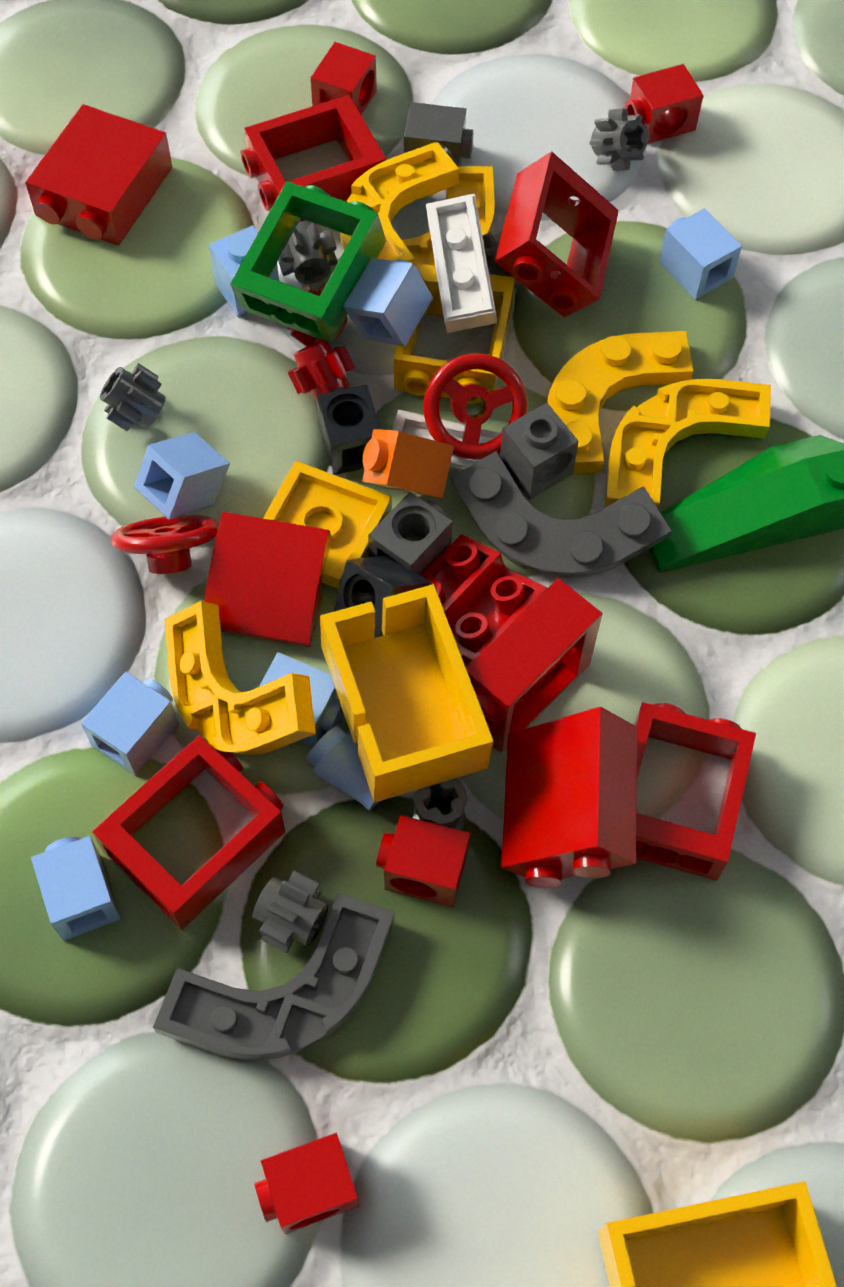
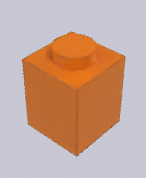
M373 429L372 438L367 443L363 453V466L365 470L362 481L407 493L411 492L415 495L442 499L454 446L401 431Z

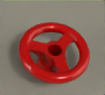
M480 353L456 357L444 364L434 374L426 389L423 411L429 433L435 441L453 445L452 455L459 458L480 460L495 451L499 454L501 451L502 433L491 441L479 444L482 424L490 418L493 409L511 401L512 414L508 424L528 413V399L525 386L516 371L497 357ZM468 370H485L498 376L506 385L490 392L485 387L476 383L461 385L454 377ZM442 392L451 397V411L454 417L464 424L462 441L454 438L441 421L439 402ZM473 397H480L483 402L481 411L476 415H468L466 411L467 402Z
M181 515L172 519H168L166 516L151 518L120 527L113 532L110 542L118 551L130 554H146L150 573H176L192 567L189 548L200 546L216 538L219 523L211 517L202 515Z

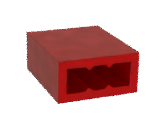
M82 104L25 181L35 216L49 224H59L81 232L91 239H100L119 246L173 168L167 134L152 127Z
M600 706L509 733L501 868L525 877L526 884L530 886L554 888L562 884V879L575 876L603 878L609 876L613 868L636 864L637 726Z

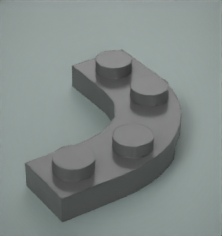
M497 451L450 477L452 484L487 541L505 558L525 569L530 568L539 572L558 575L561 578L596 575L626 563L671 537V529L644 486L597 513L572 520L555 519L537 511L522 495Z
M337 893L318 946L304 970L284 985L262 991L234 988L177 968L153 1029L158 1034L206 1051L244 1060L280 1058L312 1047L339 1029L361 1004L375 977L395 920V912Z

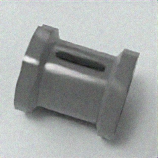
M455 778L418 789L414 795L415 808L413 818L462 831L465 822L464 808L467 805L468 799L465 787ZM438 803L442 810L450 809V813L442 815L438 808L430 809V805Z

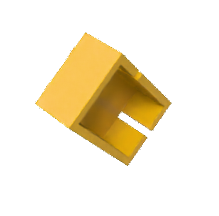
M434 584L383 598V636L374 638L375 610L372 601L320 615L321 648L354 744L358 743V757L374 803L488 769L494 741Z
M806 1181L606 1223L597 1231L610 1287H837Z

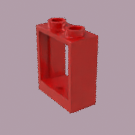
M350 95L244 128L246 149L241 150L242 163L250 179L257 178L259 182V195L267 212L271 210L286 183L274 161L275 159L337 140L349 162L288 182L302 187L307 185L319 187L331 197L345 202L352 194L351 185L366 171L386 161V157Z
M551 151L517 173L494 262L565 318L600 299L619 210ZM571 196L577 197L578 200H573V199H571L570 197H571ZM542 213L573 238L567 264L536 239Z
M557 578L465 667L494 741L493 747L501 754L507 749L508 734L528 728L591 663L603 613L560 578Z
M642 702L634 724L637 726V778L648 737L730 759L731 763L715 834L637 813L636 858L717 881L729 860L756 733L742 729L731 720L722 718L707 720L685 714L681 708L669 703H656L652 705Z
M200 735L92 830L101 850L181 931L286 832L281 812L284 805L279 797L263 782H259L256 786L251 784L240 773L243 770V766L233 753L214 749ZM203 770H206L254 818L181 886L132 835Z

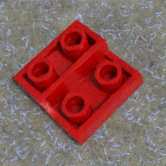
M222 512L212 552L204 598L205 602L218 605L221 632L310 648L322 600L320 586L332 540L330 530Z
M462 534L420 575L431 581V585L434 584L465 667L547 589V587L506 568L500 552Z

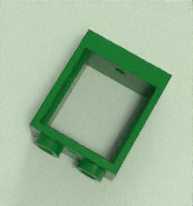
M286 181L230 283L242 309L333 344L348 315L343 308L344 303L370 260L378 258L386 243L379 215L365 203L359 201L348 203L331 197L319 187L313 185L302 187ZM300 219L352 236L320 296L269 278Z

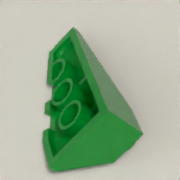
M818 435L771 446L662 511L661 515L672 533L670 538L649 549L658 572H666L844 529V444Z

